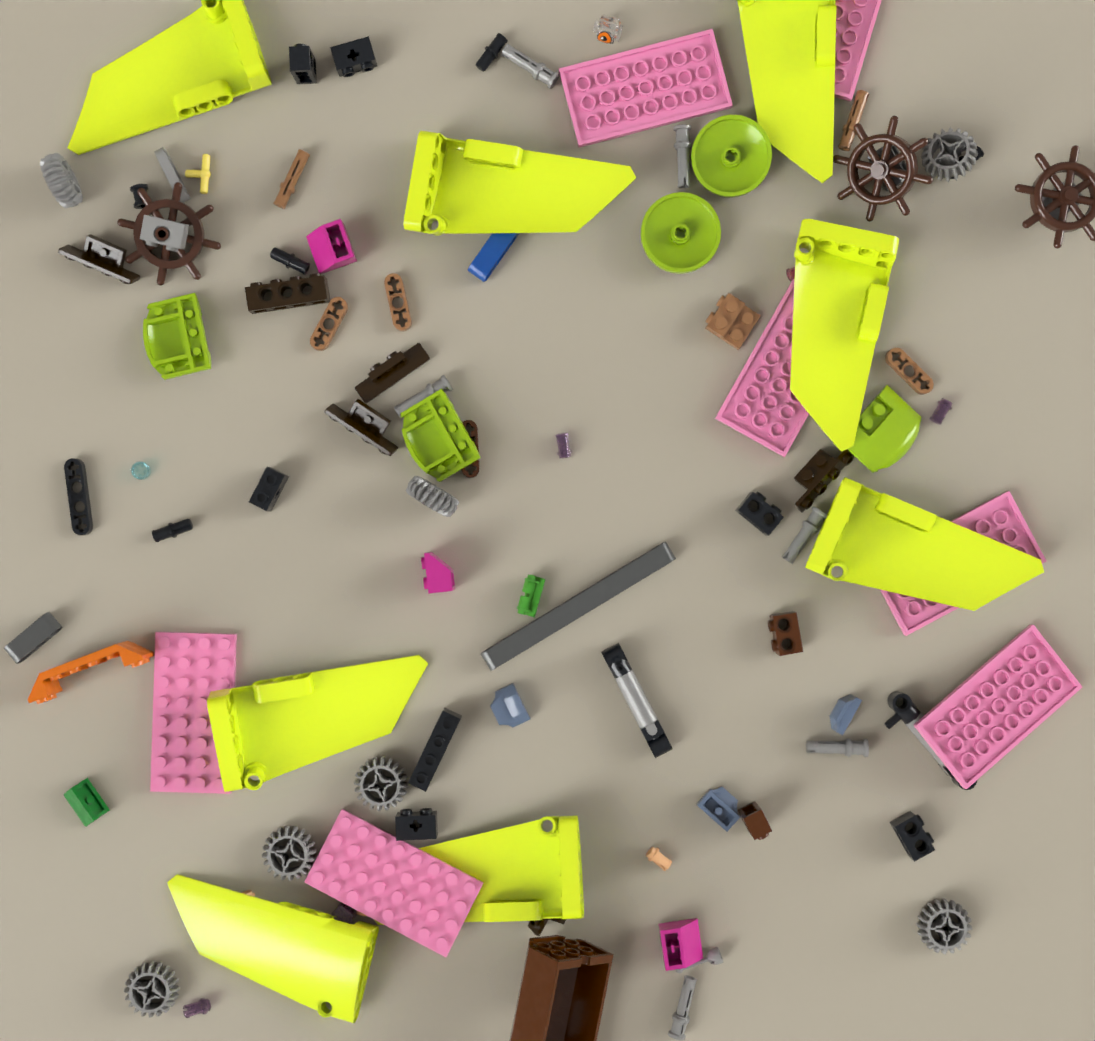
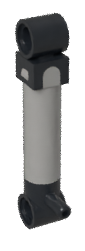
M617 643L603 650L601 653L654 757L657 758L672 750L673 748L620 644Z
M899 691L892 692L888 696L887 702L889 707L895 711V714L884 725L891 729L902 720L939 763L938 765L946 775L951 777L953 783L962 788L914 727V724L924 715L907 694ZM902 697L903 704L902 706L897 707L896 701L898 698ZM977 781L974 782L968 789L964 790H971L972 788H974Z

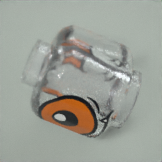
M604 14L600 20H595L593 32L596 33L597 41L613 45L616 41L619 42L623 25H621L620 19Z

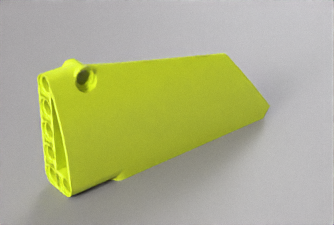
M201 0L203 6L94 72L79 119L67 148L80 155L228 105L233 101L234 97L272 85L244 0Z
M737 0L757 122L766 132L773 147L823 184L833 176L836 0Z
M420 130L417 138L403 225L405 230L436 236L442 234L577 232L636 179L632 168L626 165L523 150L513 145L466 139L464 141L444 137L441 133ZM438 220V228L432 230V223Z
M803 219L794 251L795 277L790 390L824 433L842 452L854 446L875 344L882 324L889 291L888 282L896 259L899 238L888 234L814 219ZM805 248L809 252L803 253L800 251V249Z
M846 477L843 478L827 513L828 516L823 522L805 568L834 581L850 582L972 611L1044 573L1041 559L945 520L888 494L879 493L867 488L863 484ZM835 566L842 568V574L839 577H834L831 574V570Z
M420 655L264 679L256 681L252 685L211 691L207 698V708L224 791L229 792L244 788L257 790L265 781L390 734L428 662ZM250 776H258L259 780H252Z
M578 815L546 816L539 820L419 848L484 882L464 922L537 921L551 918H584ZM546 820H550L553 824V828L549 832L543 829V823ZM374 920L378 925H384V924H382V923H380V922Z
M179 874L167 882L180 916L200 955L296 1002L317 1010L322 1017L327 1018L331 1016L351 1023L356 1022L377 941L379 926L363 921H358L355 924L335 920L334 916L314 909L289 902L274 903ZM326 1002L331 1004L332 1010L326 1007Z

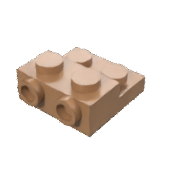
M728 293L726 297L724 295L721 296L716 304L719 308L715 313L711 312L705 322L708 325L705 329L739 350L761 315Z

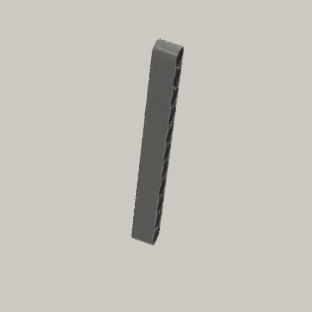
M666 541L486 649L481 653V656L490 671L496 669L674 561L676 557Z

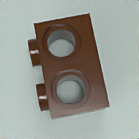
M791 611L770 615L768 628L770 632H773L774 640H771L773 652L776 651V654L779 656L803 652L797 612ZM781 619H786L787 626L784 629L778 627ZM786 638H789L791 642L790 646L786 649H783L782 641Z
M755 801L738 809L747 830L754 840H762L769 836L772 829L762 809Z

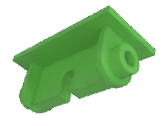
M528 574L522 592H525V596L521 595L516 608L518 609L517 613L535 618L545 579Z

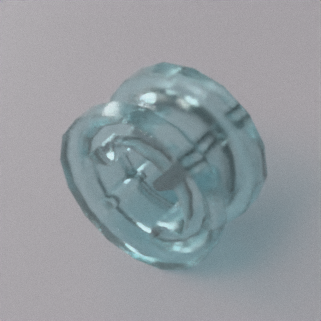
M136 462L132 465L131 473L134 478L145 480L150 476L151 468L144 462ZM139 466L142 467V468H144V467L146 468V469L143 471V472H144V475H143V476H142L141 474H138V475H137V472L139 471V469H138Z

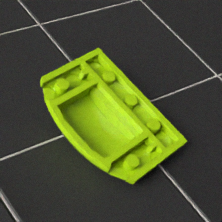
M196 293L148 304L147 309L150 310L147 318H144L143 340L147 356L152 366L162 375L161 377L167 380L211 369V355L208 350L202 321V311Z
M886 385L860 414L854 446L848 450L872 473L878 472V469L888 468L899 461L911 448L918 435L922 417Z
M442 388L401 413V418H404L402 434L411 456L426 474L437 478L438 482L445 480L481 458L474 441L471 440L452 402Z

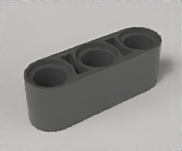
M47 612L7 644L4 650L16 664H19L62 629V626L50 612Z

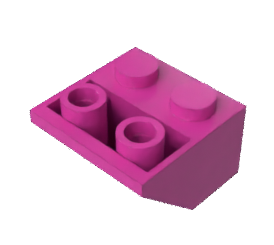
M341 219L321 225L306 236L319 273L323 274L357 262L345 225Z
M432 552L424 553V557H421L422 569H426L427 577L423 578L424 589H428V594L455 590L453 569Z
M697 918L658 924L666 971L687 968L703 959Z

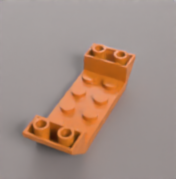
M131 641L114 644L39 673L27 700L29 703L36 701L37 704L57 698L56 693L62 692L59 679L104 663L107 660L120 656L124 667L131 665L134 668L150 662L149 658L155 656L153 651Z

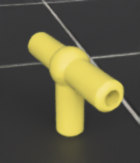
M209 154L202 155L201 170L185 171L186 178H201V194L208 193L209 178L211 176V156Z

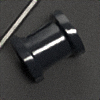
M136 184L130 187V191L133 192L135 199L133 204L135 209H143L146 206L137 191L139 188H144L147 192V184Z

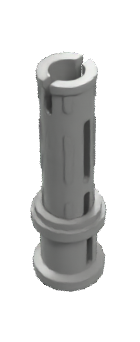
M509 44L504 47L502 56L530 72L533 79H539L547 84L549 89L553 88L560 73L551 71L545 67L544 63L535 62Z
M682 124L673 127L674 131H676L674 148L677 150L678 188H683V186L688 188L691 187L689 149L692 147L689 135L691 125Z
M442 375L441 379L433 384H427L426 389L395 406L394 408L398 416L401 418L402 412L441 388L444 392L452 391L453 389L445 375Z
M814 506L808 519L802 522L803 527L782 556L791 564L794 563L796 557L813 533L815 534L819 531L818 527L828 516Z
M851 739L844 741H806L807 753L845 754L847 757H851V755L868 757L869 755L868 739L863 741H851Z
M688 975L684 977L677 1011L672 1015L673 1024L668 1032V1035L676 1040H685L686 1025L690 1021L688 1014L697 979Z

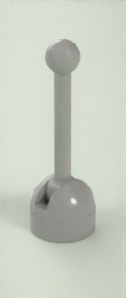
M719 948L711 949L706 958L687 968L676 969V972L682 973L685 969L705 962H710L713 965L723 963Z

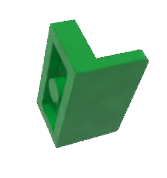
M88 778L63 794L85 827L110 811Z

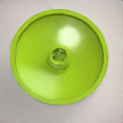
M724 115L710 121L696 136L691 152L692 168L697 180L709 192L721 197H739L756 189L767 176L772 161V147L766 132L757 122L742 115Z
M686 192L671 193L654 202L647 210L641 226V243L646 255L657 267L670 273L684 274L702 268L716 253L721 239V225L713 207L703 198Z

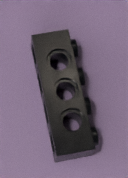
M444 707L408 784L425 792L427 791L462 715Z

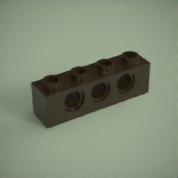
M321 273L310 274L309 278H302L301 276L290 277L289 281L283 282L281 279L271 280L269 284L263 285L262 282L251 283L250 287H245L248 311L252 314L330 302L328 281L324 275L321 276ZM305 286H312V291L309 294H303ZM288 288H291V296L284 297V291ZM271 291L272 298L264 300V294Z

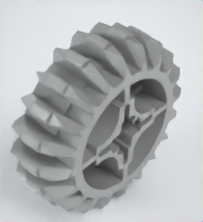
M951 127L948 130L949 132H945L942 129L940 135L934 132L933 139L928 138V144L923 147L924 152L921 154L923 159L922 165L925 167V171L931 174L932 178L938 176V180L941 181L945 177L946 181L949 182L950 178L954 177L957 181L958 175L965 177L966 171H971L972 165H975L976 157L978 156L977 144L972 136L968 137L967 131L961 133L959 128L955 132H953ZM940 148L941 152L933 159L934 153ZM963 151H966L964 158L959 162L958 157L962 155Z
M54 153L42 158L40 162L41 171L56 201L64 208L74 207L81 203L83 195L71 166L68 165L64 157L59 153Z
M414 476L408 483L406 492L417 501L446 517H451L455 513L459 502L443 489L419 476Z
M384 756L381 757L380 762L377 757H374L373 764L367 760L365 762L367 767L361 765L359 768L361 772H357L355 775L359 778L354 781L355 785H359V787L355 788V792H361L357 798L359 800L365 798L364 806L368 802L371 803V810L377 805V811H381L382 805H384L387 811L390 808L389 803L395 808L397 806L396 801L402 802L403 800L400 795H406L407 793L402 788H407L408 783L402 781H405L408 776H401L405 769H397L400 764L399 762H396L393 766L391 764L392 758L387 763ZM381 769L388 770L394 777L385 776ZM375 770V780L366 784L367 774ZM379 780H381L382 783H387L384 785L383 788L381 785H377ZM397 783L396 792L391 797H388L387 788ZM369 791H376L380 798L374 797Z
M286 826L285 831L281 827L277 829V833L273 831L270 834L271 838L268 837L265 840L267 844L262 848L266 851L262 854V858H268L263 864L270 865L267 871L271 872L274 870V877L281 874V880H284L286 876H288L289 881H292L294 876L300 879L301 873L306 875L308 873L307 869H311L313 866L311 862L316 860L313 854L317 852V849L311 848L314 846L315 841L309 842L308 840L311 835L308 834L305 837L303 835L305 833L304 829L300 833L297 832V826L292 831L290 826ZM289 839L286 846H275L278 841ZM296 841L302 846L303 850L297 848ZM289 848L292 851L291 853H293L290 858L286 853ZM275 856H278L282 859V865L277 861ZM303 860L301 865L289 867L292 861Z
M942 898L941 903L935 899L934 905L927 903L929 908L927 910L922 908L924 915H918L921 922L916 923L917 927L920 928L917 932L922 936L921 941L926 943L929 949L933 948L936 953H939L940 950L943 954H946L948 950L954 953L955 947L961 950L960 944H967L965 937H971V934L967 932L972 930V926L969 924L971 918L967 916L968 912L962 909L959 903L956 904L953 900L948 902L945 898ZM949 912L956 914L958 923L951 921ZM930 930L938 932L940 940L932 938Z
M151 961L149 965L145 962L141 967L137 966L129 974V979L125 982L127 987L124 989V992L128 994L125 1000H131L129 1007H136L134 1013L140 1010L142 1011L141 1016H145L148 1013L149 1018L153 1017L154 1014L158 1017L163 1012H168L169 1007H173L175 1004L174 1000L179 996L177 992L180 989V986L175 985L178 983L179 978H173L175 971L170 973L168 971L169 966L163 968L162 962L156 966L155 961ZM143 976H153L151 980H139ZM154 998H157V999L164 998V999H165V1000H163V1001H161V1002H157V1003L151 1002Z

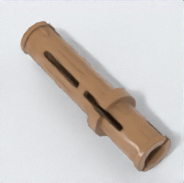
M864 90L856 92L847 123L843 126V135L838 145L839 149L843 151L851 150L853 139L857 135L854 125L860 122L869 97L868 92Z
M298 149V153L284 182H281L279 186L281 189L273 204L282 209L286 208L291 194L295 192L294 188L310 154Z

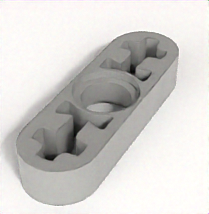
M162 147L154 151L172 189H174L176 182L182 184L180 202L184 203L190 200V196L166 149Z

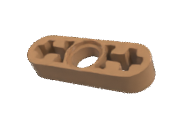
M392 273L385 278V289L393 325L397 330L404 332L411 327V316L403 281L398 274ZM395 278L396 281H399L396 284L398 292L402 290V293H394L392 285H389L392 282L391 279ZM396 297H400L404 301L403 306L400 308H395L392 304ZM394 312H402L404 320H408L404 327L397 324L400 321L398 313L395 315Z
M334 297L330 300L310 338L311 346L317 351H324L328 348L348 311V304L343 298ZM340 302H342L341 305L343 306V309L337 310L336 315L339 316V318L336 319L333 315H330L329 312L331 311L334 314L336 310L334 304H339ZM326 319L334 320L335 324L332 329L324 328V321ZM320 329H322L324 332L328 333L329 336L327 337L326 335H324L322 340L325 343L323 345L320 344L317 347V342H315V339L321 338L323 333L319 331Z
M893 348L886 353V363L916 393L923 395L933 389V380L902 349ZM898 353L899 361L893 362L891 360L893 358L892 354ZM903 361H906V362H907V363L903 364L900 368L898 367L899 365H901L900 362H903ZM906 366L914 368V375L912 377L905 375L904 369ZM920 374L921 377L917 378L918 380L913 382L912 380ZM926 381L927 384L925 386L927 389H920V382Z

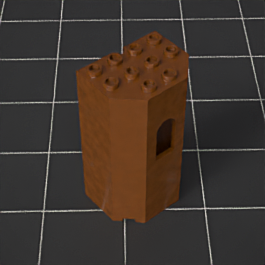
M561 935L529 938L509 1041H597L614 954L585 940L565 939L566 937Z

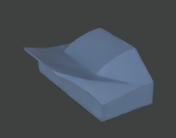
M514 683L495 691V698L490 707L499 725H509L513 728L531 719Z
M851 694L838 699L829 716L831 729L843 735L862 700Z
M724 787L715 790L710 789L697 802V806L726 832L740 818L737 811L738 800Z

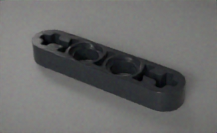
M71 458L65 462L64 472L72 529L77 535H88L93 530L86 468L82 460ZM74 463L79 465V468L76 469V476H81V479L71 478V476H75V471L71 470V466H74ZM77 481L82 484V490L78 493L74 492L72 488L73 484ZM79 501L85 505L84 511L80 513L75 509V505ZM86 515V518H82V521L81 518H77V516ZM83 523L87 525V528L82 530L78 528V525Z

